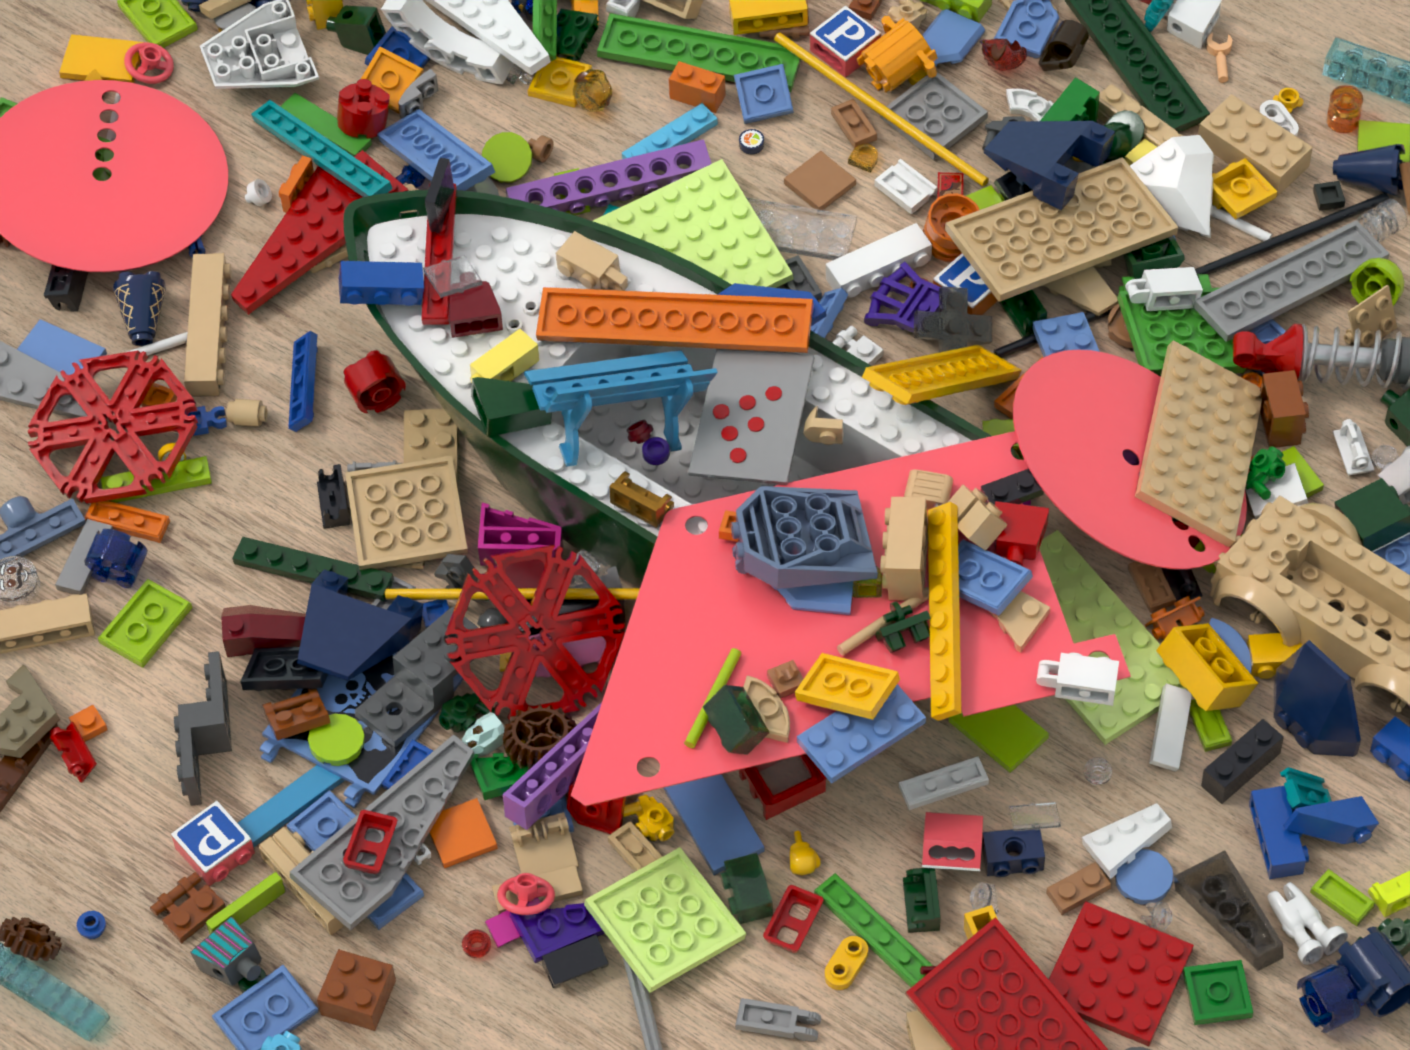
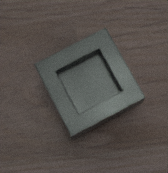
M1339 181L1314 184L1313 193L1319 211L1345 206V198Z

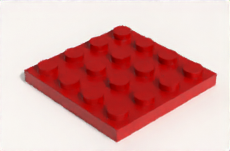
M1085 901L1049 980L1083 1020L1149 1047L1181 978L1183 968L1186 967L1194 945Z

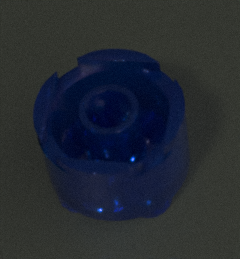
M103 529L100 533L98 530L84 562L93 571L91 576L101 582L111 579L115 580L121 587L131 588L147 556L148 550L146 546L138 541L137 545L130 542L131 536L113 529Z
M1330 964L1299 979L1297 982V990L1302 988L1304 996L1300 997L1299 1000L1306 1016L1315 1027L1321 1025L1324 1028L1321 1031L1323 1033H1328L1357 1019L1360 1015V1007L1365 1005V1003L1357 998L1359 990H1355L1350 981V973L1344 964Z

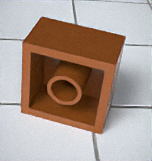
M1295 370L1263 374L1260 389L1262 397L1260 415L1268 447L1301 445L1302 434L1306 433L1305 418H1309L1308 404L1302 400V381L1297 380Z
M338 949L317 998L320 1014L376 1031L396 982L393 965Z

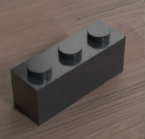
M1262 719L1204 769L1201 787L1219 803L1223 804L1281 754L1284 736Z

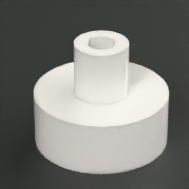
M256 179L247 185L245 200L248 203L253 202L257 206H263L271 201L272 192L264 180Z

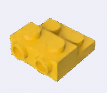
M1246 158L1237 163L1229 164L1218 173H1212V204L1217 209L1224 207L1235 220L1274 200L1277 196V190Z

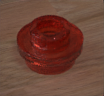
M478 929L471 930L464 936L462 948L467 956L481 958L490 951L491 940L487 933ZM477 942L482 944L480 947L477 948L472 947V945Z

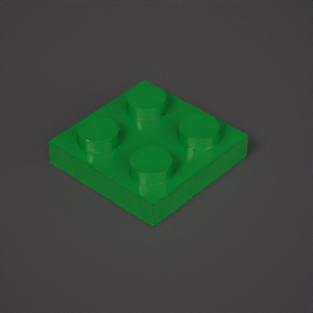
M1242 960L1183 968V976L1194 1025L1253 1017V1008Z

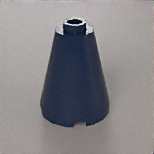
M1394 144L1341 154L1338 160L1333 162V175H1337L1338 181L1400 196L1399 190H1403V183L1399 164L1405 163L1400 160V154H1405L1404 145Z

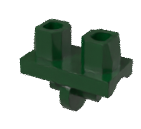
M895 601L890 603L891 612L883 615L885 623L893 620L895 623L879 629V632H876L877 640H883L889 652L892 653L906 646L901 632L909 630L914 643L928 639L930 631L927 621L931 618L927 610L905 619L906 615L912 613L911 606L908 605L901 608L899 603Z

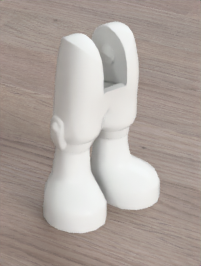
M1289 882L1283 887L1288 902L1277 891H1272L1268 894V901L1282 924L1283 931L1293 938L1299 947L1297 955L1302 964L1309 965L1318 962L1322 958L1323 952L1328 956L1347 940L1348 933L1342 927L1334 926L1328 928L1324 925L1319 911L1293 883ZM1304 927L1311 930L1317 940L1311 939Z

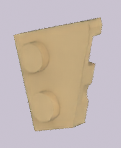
M1020 591L999 616L992 612L990 613L998 620L1003 632L1008 633L1013 640L1015 649L1021 653L1049 615L1050 607Z

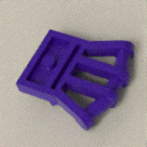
M904 261L899 265L900 268L881 280V286L878 291H874L870 296L871 304L869 312L865 314L864 323L869 326H878L879 324L897 325L902 330L906 329L924 337L950 299L951 294L949 290L921 279ZM907 276L916 286L912 289L898 282ZM894 291L907 297L904 303H901L887 295L889 292ZM881 306H886L898 313H879Z

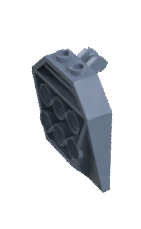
M762 486L736 510V522H731L732 538L738 539V542L732 548V553L736 559V570L741 574L749 573L776 589L877 579L876 564L857 490Z

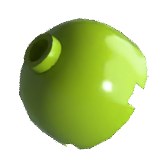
M1370 258L1360 264L1350 277L1353 287L1351 293L1358 304L1384 286L1389 285L1394 306L1404 291L1405 281L1402 271L1397 264L1389 259Z

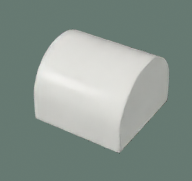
M609 0L606 4L607 13L635 18L639 10L640 0Z

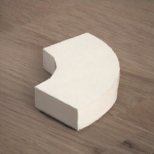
M1006 89L1010 114H1021L1030 117L1033 121H1040L1054 104L1052 101H1047L1038 96L1033 91Z

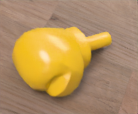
M795 831V843L790 846L789 852L790 870L795 875L812 874L821 864L820 857L813 848H810L807 842H802L801 831Z

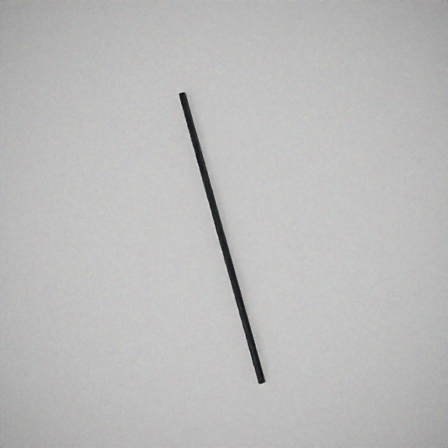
M1382 193L1195 269L1196 274L1209 275L1388 203L1389 197L1387 193ZM1113 308L1101 314L1100 316H1097L1092 312H1086L1084 314L1087 319V322L1090 323L1092 321L1109 315L1110 311ZM1035 334L994 349V354L1003 358L1038 343Z

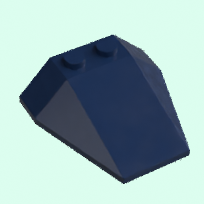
M1309 640L1276 669L1273 717L1282 729H1287L1295 737L1297 743L1301 747L1307 748L1312 754L1354 757L1358 754L1361 737L1351 678Z

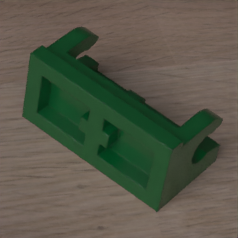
M1033 290L999 302L1022 338L1034 334L1032 329L1034 321L1047 319V311Z
M935 868L907 870V877L903 878L908 933L940 931L941 917Z

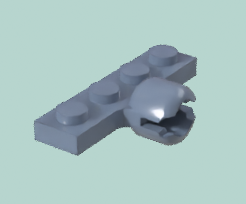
M24 496L12 498L4 503L0 508V515L8 530L0 535V568L3 564L7 565L9 564L8 562L11 563L85 525V518L73 498L41 514L35 511L29 499Z

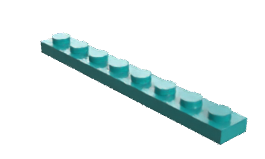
M267 101L251 113L254 122L303 156L312 158L313 163L361 196L367 197L384 194L393 189L389 180L273 101Z

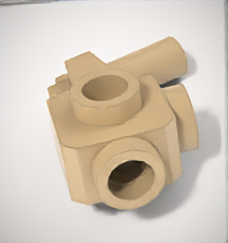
M899 0L901 5L899 7L892 6L888 11L887 16L891 17L894 23L904 18L915 26L916 29L920 27L921 21L926 18L927 9L924 8L921 2L915 4L912 0Z

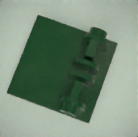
M561 8L557 14L556 53L568 55L567 59L580 61L584 49L588 47L587 43L591 42V38L599 28L598 15Z

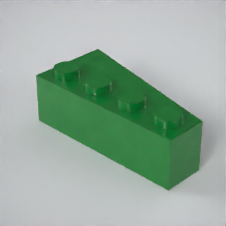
M1075 77L1040 121H1094L1097 123L1100 92Z

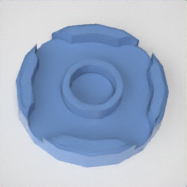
M1141 849L1135 854V859L1131 863H1124L1117 869V874L1115 875L1116 886L1121 895L1126 899L1128 897L1134 900V903L1140 905L1154 904L1163 900L1170 891L1173 884V870L1168 860L1160 853L1149 849Z

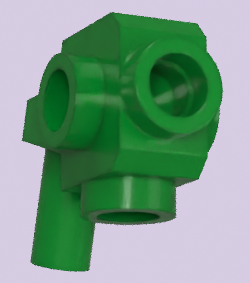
M1270 446L1268 450L1260 449L1250 462L1249 468L1251 470L1248 473L1245 488H1251L1263 500L1269 499L1271 491L1265 484L1268 481L1275 482L1276 479H1280L1284 475L1285 462L1282 459L1284 454L1273 446Z

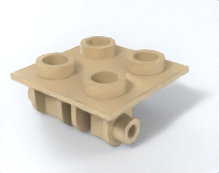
M1389 285L1384 286L1348 311L1351 329H1347L1346 334L1343 336L1348 344L1354 343L1355 330L1358 328L1361 331L1359 347H1370L1375 343L1376 331L1380 330L1381 338L1397 328Z
M564 812L538 819L528 830L519 825L509 827L521 874L530 873L538 875L574 865L579 867Z

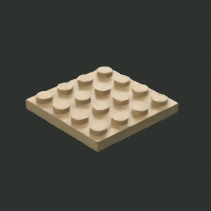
M452 456L345 472L360 570L445 558L447 554H468Z

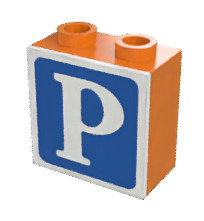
M963 253L933 278V284L949 290L951 297L946 304L954 305L957 314L970 324H973L998 301Z

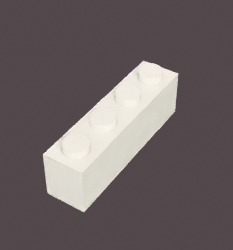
M915 223L826 263V281L833 290L843 288L848 293L847 298L855 297L860 292L879 286L881 280L900 268L899 265L904 261L912 269L927 264L932 260V244L918 224Z

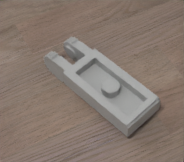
M742 998L735 1026L736 1030L793 1039L795 1037L802 1041L812 1042L817 1041L818 1031L796 1026L797 1020L803 1024L818 1025L821 1023L822 1016L819 1013L801 1010L795 1006Z

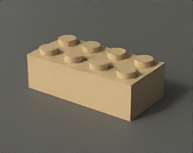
M1232 94L1199 124L1198 135L1203 138L1214 155L1228 164L1237 163L1246 158L1277 190V197L1310 166L1312 146Z

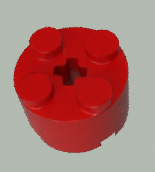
M360 79L357 83L344 87L339 92L337 124L339 129L351 137L358 138V134L367 135L366 138L377 137L379 132L386 129L390 95L367 79Z
M378 350L369 352L366 357L360 359L355 364L347 366L343 371L345 375L344 384L357 407L363 413H368L367 410H375L376 413L391 408L401 399L400 393L402 389L404 391L406 389V384L391 358L381 354Z

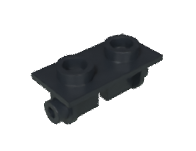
M1161 568L1176 598V602L1189 596L1190 600L1199 596L1203 597L1192 569Z

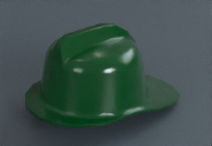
M1123 110L1114 114L1104 124L1105 127L1115 131L1110 155L1103 164L1122 157L1125 159V156L1139 144L1145 128L1143 120L1137 113Z

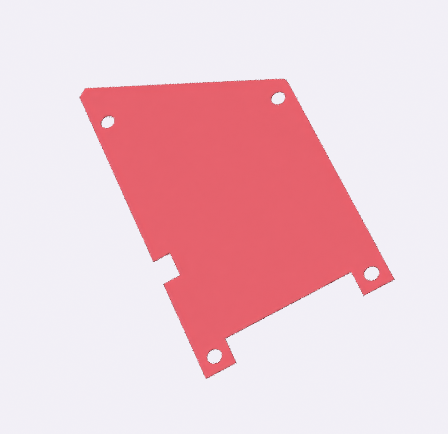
M1015 431L793 481L787 485L773 486L858 491L876 564L877 579L854 581L850 615L793 610L787 604L786 599L777 590H774L771 585L749 573L741 574L736 570V559L733 557L732 548L737 542L719 539V529L725 510L736 512L756 490L668 511L664 516L571 797L584 806L806 754L797 743V736L836 712V710L797 701L795 693L781 698L787 707L790 719V734L788 743L760 736V724L757 716L750 709L739 705V698L747 675L757 678L773 688L767 677V670L794 660L803 678H805L821 653L898 671L900 677L898 685L913 702L931 698L930 637L921 642L914 643L909 630L901 632L906 646L892 653L889 652L883 640H877L876 635L844 656L838 652L837 646L891 611L890 603L897 601L900 605L904 602V600H889L888 589H883L882 586L883 573H881L880 564L881 555L885 556V549H883V532H887L885 508L891 507V497H904L909 472L915 469L951 476L954 481L950 499L962 485H965L972 491L975 487L981 491L982 485L1029 469L1025 460L1016 459L1011 454L1012 446L1018 443ZM692 517H701L706 520L708 527L704 533L694 535L686 530V522ZM958 529V544L963 539L975 544ZM995 540L987 549L988 551L996 554ZM928 548L924 588H929ZM1040 549L1036 559L1023 560V567L1031 570L1033 577L1021 591L1049 606L1050 613L1021 653L1015 649L1013 640L1008 633L1003 632L998 620L988 610L959 597L961 712L963 717L1055 695L1056 688L1041 686L1037 684L1036 678L1039 662L1042 660L1060 662L1061 653H1079L1083 656H1089L1093 652H1103L1111 660L1119 661L1117 680L1131 677L1115 634L1073 643ZM929 599L913 609L911 614L905 616V619L927 610L929 613ZM928 620V621H927V624H928V626H929V631H930V622H929V620ZM732 648L738 649L742 654L695 748L687 747L684 742ZM644 758H654L659 762L660 770L655 776L644 777L637 771L639 761Z

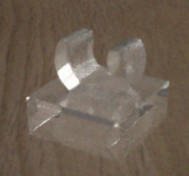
M514 63L506 80L514 85L519 77L521 82L529 85L532 77Z

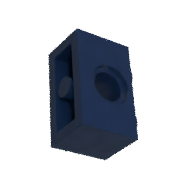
M1040 826L983 832L982 850L987 876L1006 877L1015 873L1034 874L1044 870L1045 853ZM1009 852H1017V853H1019L1020 855H1018V856H1011V855H1009L1008 853H1009Z

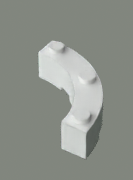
M386 0L381 8L392 26L397 31L403 30L411 38L409 41L411 45L433 61L462 75L465 71L474 74L476 80L503 84L515 63L482 40L471 37L446 23L423 0Z

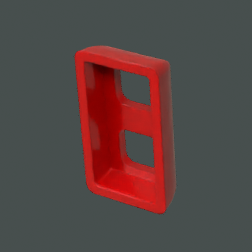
M361 810L343 858L345 866L350 869L377 875L382 868L395 831L397 818L369 810ZM373 828L384 831L385 835L382 842L376 843L366 840L367 830ZM366 852L376 855L377 858L374 865L357 863L356 860L359 853Z
M789 885L763 934L764 939L775 946L792 953H797L823 904V897L797 886ZM794 904H800L810 909L805 920H799L789 915ZM786 927L798 933L793 944L777 939L781 928Z

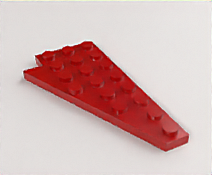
M363 150L354 156L390 181L393 189L388 193L409 191ZM318 166L232 292L233 301L249 315L346 244L343 222L344 211L348 204L363 196Z

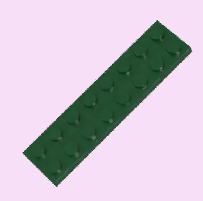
M1065 0L1066 4L1080 23L1087 29L1091 38L1141 106L1156 115L1178 133L1200 124L1210 115L1204 104L1126 0Z

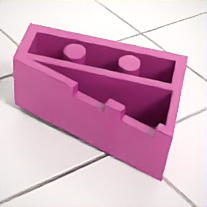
M482 502L478 538L480 566H487L483 561L485 558L496 566L494 559L490 555L555 545L552 556H554V551L558 546L563 548L562 528L560 526L531 517L525 519L514 515L512 511H499L490 508L489 504Z

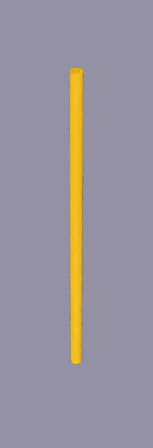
M780 32L776 34L774 41L982 187L987 185L989 182L988 177Z
M517 588L526 600L533 599L536 588ZM568 588L564 600L599 599V597L592 588ZM608 588V590L616 599H637L640 588ZM386 589L385 598L386 600H395L400 595L412 600H458L462 589ZM477 592L473 594L471 600H489V598L483 592Z

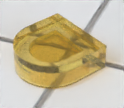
M858 145L850 154L848 164L871 173L878 162V152L872 145Z

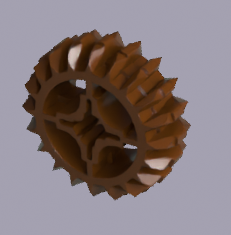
M539 704L538 708L532 709L528 705L526 712L518 710L517 716H510L509 723L505 724L503 733L505 753L510 757L512 764L518 763L520 769L525 767L531 769L577 724L575 720H572L570 713H564L562 708L554 710L552 705L543 708Z

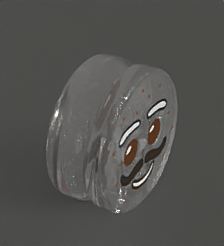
M9 556L0 559V607L10 609L17 605H29L32 603L40 591V580L33 563L20 556Z

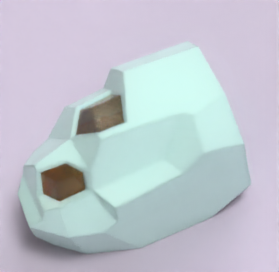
M489 712L477 719L475 724L467 729L462 741L474 751V754H478V757L488 755L503 744L504 726L494 713Z

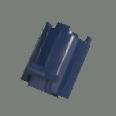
M1373 926L1367 929L1370 932L1369 935L1359 939L1352 945L1346 941L1338 949L1341 958L1336 962L1338 969L1357 992V998L1368 1006L1374 1016L1381 1018L1393 1013L1406 1003L1410 1005V966L1385 933L1380 932L1377 927Z

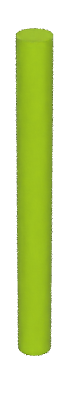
M732 648L684 742L687 747L695 748L742 654L738 649Z

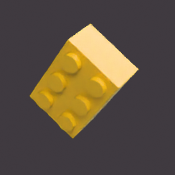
M1209 623L1173 627L1156 650L1163 659V663L1179 678L1180 684L1188 689L1196 699L1198 706L1205 711L1241 707L1259 684Z

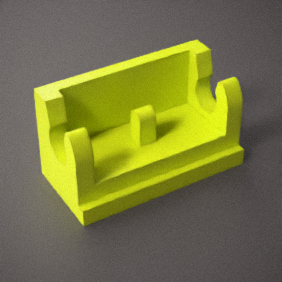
M1410 871L1382 884L1376 882L1368 889L1369 895L1384 917L1410 906Z

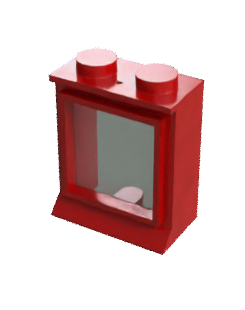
M807 754L739 770L740 779L742 781L745 779L749 781L752 797L754 799L759 798L763 804V816L766 820L826 792L827 778Z

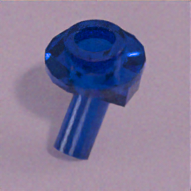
M404 165L402 173L396 177L400 183L413 184L415 188L420 187L426 178L410 165Z

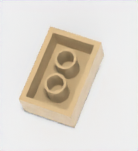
M891 497V507L885 508L887 532H883L885 556L881 555L880 564L881 573H883L882 586L883 589H888L889 600L906 601L910 598L923 600L928 548L926 497Z

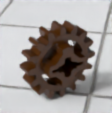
M12 917L11 920L6 918L0 927V941L5 942L4 946L10 947V951L15 955H22L30 960L38 961L39 958L44 961H48L49 958L54 960L62 945L60 942L61 938L55 936V931H49L50 928L46 924L32 921L30 918L22 917L21 920L16 917Z

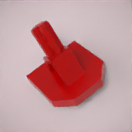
M575 781L569 786L567 810L578 824L608 834H612L622 827L626 797L584 806L571 797Z

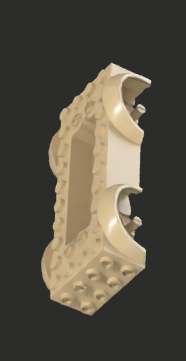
M1280 495L1273 503L1268 502L1263 508L1261 516L1257 520L1252 519L1245 533L1242 536L1238 535L1228 552H1222L1219 555L1220 559L1214 563L1216 572L1210 581L1213 584L1210 596L1213 597V603L1219 607L1222 598L1231 596L1253 605L1257 609L1250 615L1253 622L1255 620V623L1258 624L1267 616L1279 630L1283 644L1286 646H1294L1299 643L1304 645L1310 640L1339 668L1355 679L1356 690L1360 692L1361 688L1365 685L1383 688L1397 696L1396 700L1391 703V708L1393 710L1396 709V712H1401L1406 704L1410 706V575L1363 547L1355 526L1339 510L1326 504L1318 503L1295 505ZM1339 602L1344 610L1340 612L1328 604ZM1356 620L1362 621L1366 626H1362ZM1383 631L1386 635L1390 634L1391 640L1386 641L1375 633Z

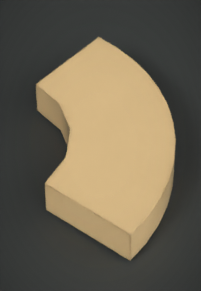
M747 675L739 698V705L750 709L757 716L760 724V736L788 743L790 719L787 707L772 687L757 678Z

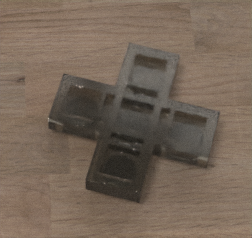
M943 286L939 288V312H914V339L939 340V353L967 347V342L989 344L992 342V316L967 314L968 288Z

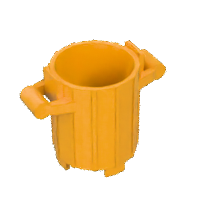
M884 16L881 22L886 34L863 50L857 58L859 66L865 63L866 70L873 79L871 84L878 91L883 88L885 93L894 90L920 69L926 72L929 78L937 75L934 61L938 59L936 51L930 49V46L916 27L904 18L894 23L891 17Z

